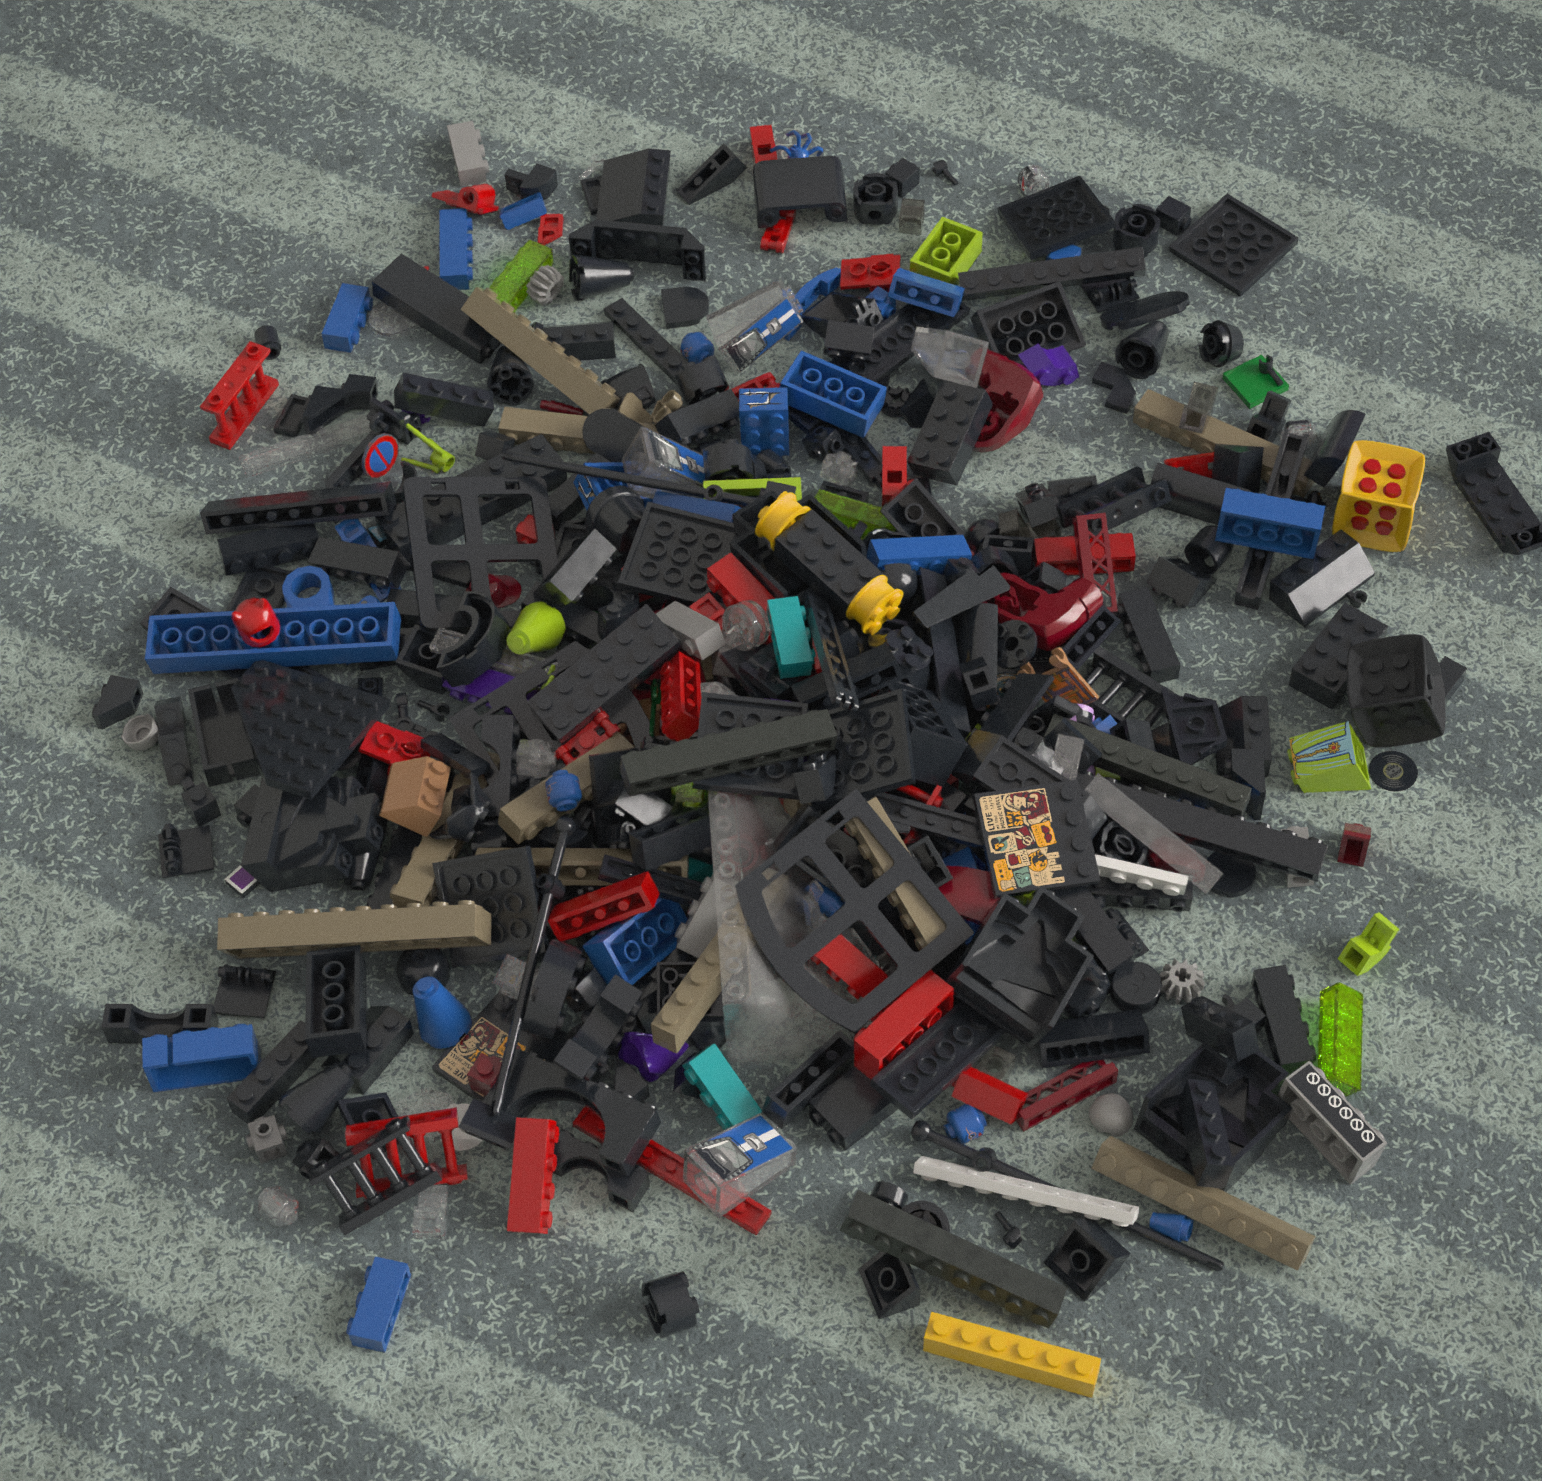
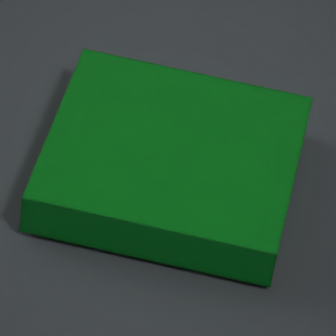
M1263 355L1223 373L1222 379L1249 409L1263 403L1268 391L1271 390L1282 394L1289 389V384L1276 370V374L1284 382L1281 386H1278L1269 374L1260 373L1259 359L1266 363Z

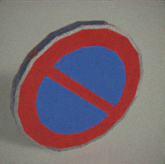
M383 433L369 442L362 457V468L368 477L374 479L381 478L393 468L399 453V445L395 437L391 434Z

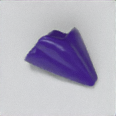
M629 1031L624 1033L625 1036L621 1041L622 1047L618 1052V1057L627 1064L636 1066L640 1075L647 1082H653L658 1080L686 1052L688 1043L685 1042L676 1054L653 1043L652 1034Z

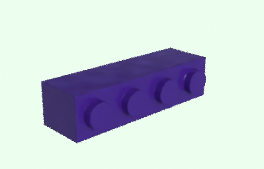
M488 669L469 685L451 687L445 680L442 686L450 691L449 696L461 702L464 699H468L467 701L472 704L515 677ZM536 688L528 693L526 699L530 700L540 689ZM489 702L485 704V707L490 710L492 709ZM509 708L502 709L505 714L513 715Z

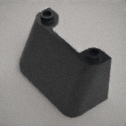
M830 155L763 160L756 163L753 167L754 201L758 228L776 225L780 217L779 211L824 207L825 216L829 221H848L843 167L838 157Z

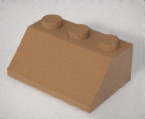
M428 756L393 763L390 767L379 816L427 837L441 817L451 767Z

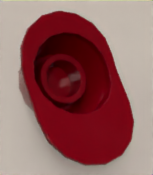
M488 573L491 600L497 608L511 605L520 598L522 590L518 580L508 575L494 576ZM471 582L469 587L465 590V592L472 591Z

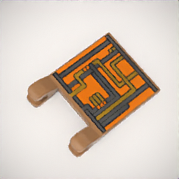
M1060 647L1053 649V656L1049 658V662L1056 668L1042 674L1052 675L1054 680L1041 699L1046 703L1056 695H1059L1071 703L1083 705L1098 700L1099 696L1070 664L1063 649ZM1029 662L1020 667L1022 670L1017 672V676L1019 673L1035 674Z

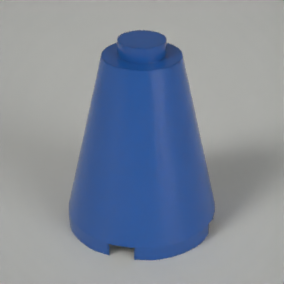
M424 977L416 982L413 987V996L419 1034L422 1040L430 1044L431 1047L438 1049L448 1048L460 1042L459 1038L464 1033L467 1035L472 1025V1018L468 1009L436 978Z

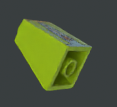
M1349 721L1289 738L1291 748L1287 749L1291 764L1294 766V770H1291V777L1294 785H1299L1303 793L1371 789L1364 746Z

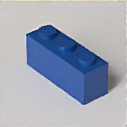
M898 268L893 275L888 297L955 317L960 308L965 288Z
M342 283L321 333L325 349L351 353L354 344H358L361 327L364 328L366 324V314L373 307V298L370 297L368 287Z
M375 1256L372 1266L369 1265L367 1267L364 1277L366 1282L364 1290L358 1293L356 1299V1314L354 1318L351 1317L347 1325V1334L353 1346L386 1352L411 1277L408 1263Z

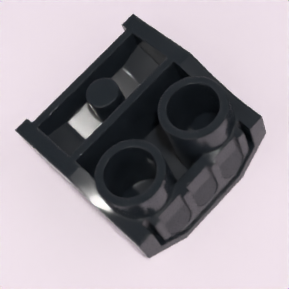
M641 363L637 367L620 372L600 382L601 384L607 383L616 390L614 394L620 398L614 407L616 410H619L626 393H633L642 401L644 409L656 403L651 381L644 365Z

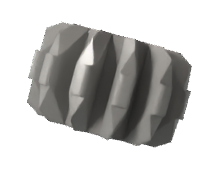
M549 265L541 266L530 277V282L526 286L528 288L527 294L538 304H550L553 299H556L558 293H561L560 290L564 286V277L554 267Z
M1185 958L1182 963L1174 959L1172 965L1165 964L1163 972L1159 976L1162 982L1161 992L1166 993L1165 997L1167 1000L1174 997L1178 1005L1181 999L1189 1003L1192 998L1200 997L1205 982L1203 980V971L1197 970V963L1188 965V961Z

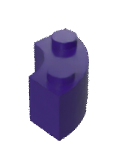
M1036 344L1018 355L1026 369L1034 374L1041 385H1069L1079 378L1077 366L1063 345L1054 349H1044L1039 344Z

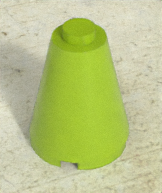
M534 602L527 605L520 612L507 637L509 649L515 654H528L548 651L558 646L565 633V622L561 613L555 607L552 608L544 602Z

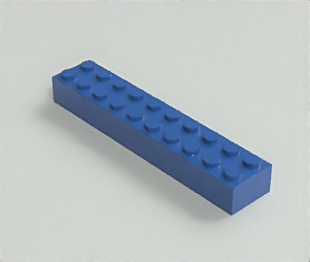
M395 602L277 608L273 610L279 620V634L273 642L263 647H252L242 640L231 618V614L234 611L149 616L145 661L153 674L249 669L255 661L261 660L284 667L395 661L399 655L401 616ZM271 626L251 635V637L256 639L265 638L269 635Z

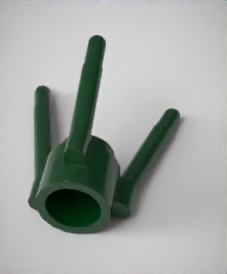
M656 678L652 680L650 685V736L654 735L657 705L661 704V679Z

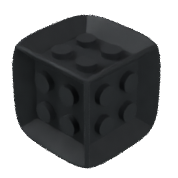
M1419 634L1397 635L1361 642L1349 648L1347 655L1348 701L1353 721L1361 737L1369 746H1401L1429 741L1444 734L1446 724L1444 683L1440 664L1426 637Z

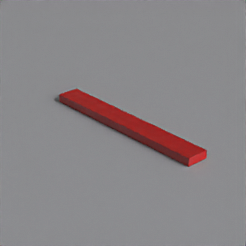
M584 1107L572 1122L573 1127L603 1144L605 1137V1124L594 1111ZM652 1139L636 1165L641 1166L646 1171L754 1235L759 1233L772 1214V1211Z

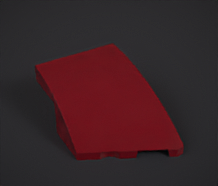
M946 866L953 879L938 887V889L963 919L981 925L993 904L998 900L994 899L989 872L968 867Z

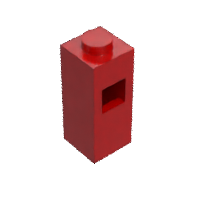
M772 125L750 127V144L754 166L759 161L777 160L776 151L772 153L770 151L771 148L775 147Z
M907 446L882 447V507L907 483Z
M973 1067L961 1072L958 1079L951 1084L954 1087L951 1097L1010 1125L1018 1119V1112L1022 1110L1028 1093Z

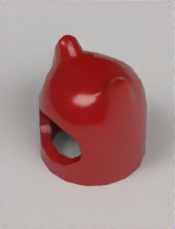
M265 598L246 599L231 614L233 623L242 640L252 647L266 646L273 642L279 634V620L270 603ZM271 626L270 633L265 638L256 639L251 637V635Z

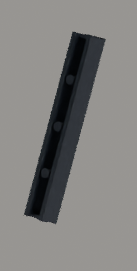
M1285 429L1266 495L1292 499L1307 449L1308 434L1303 436L1289 433L1290 430ZM1249 547L1236 589L1234 604L1256 610L1259 609L1276 552Z

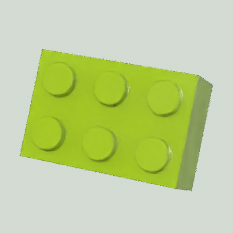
M941 217L911 258L910 271L957 286L959 284L958 273L967 272L982 252L983 232Z

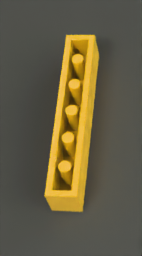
M931 1312L924 1335L923 1351L1083 1396L1093 1397L1101 1358Z

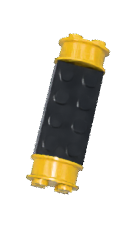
M784 491L770 506H765L759 512V521L755 528V534L758 537H765L770 542L774 555L810 588L814 589L815 592L821 593L824 599L829 601V605L845 620L847 618L849 620L855 619L862 625L861 630L863 633L876 634L887 619L892 620L899 613L900 608L898 605L903 598V591L892 588L887 583L888 578L815 511L808 506H801L796 501L797 497L794 493Z

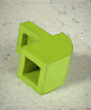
M1380 912L1374 914L1361 935L1349 940L1338 960L1357 976L1368 972L1388 953L1391 948L1389 944L1399 931V928Z

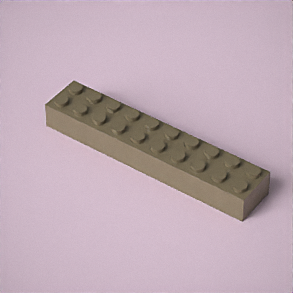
M471 900L458 901V905H449L448 902H433L432 906L423 907V904L409 903L406 908H397L396 905L388 904L381 905V909L372 910L369 906H357L354 911H346L345 908L341 907L330 908L329 912H320L319 909H305L304 913L295 914V911L281 910L278 912V915H269V912H253V916H244L242 913H229L226 918H218L217 950L236 959L303 956L307 955L308 951L360 945L362 952L491 946V913Z

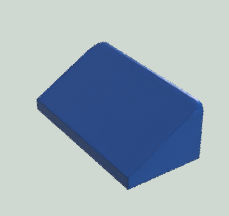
M539 192L500 209V217L507 230L547 213L542 195Z

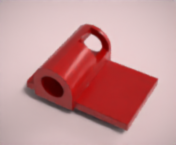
M485 183L466 186L459 193L445 190L433 192L431 196L445 201V204L449 206L465 208L468 212L480 215L498 211L499 206L494 205L496 195L494 188Z
M881 254L871 255V257L842 259L840 289L870 287L872 292L879 286L889 293L893 275L901 266V256Z
M376 721L368 731L359 749V752L388 763V776L390 767L395 762L431 756L430 753L420 747L421 739H424L423 737L406 730L403 732L379 721Z

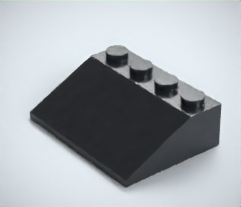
M648 148L604 160L596 219L663 226L671 150Z
M1060 281L980 309L970 318L984 349L1006 356L1009 360L1017 362L1022 366L1024 364L1018 355L1036 344H1039L1044 349H1054L1063 345L1067 352L1086 346Z

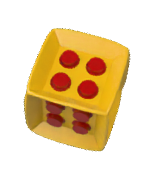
M1354 441L1350 447L1343 473L1341 495L1335 509L1332 535L1341 529L1359 542L1361 547L1387 552L1403 551L1408 542L1414 507L1424 473V454L1409 448L1381 442Z

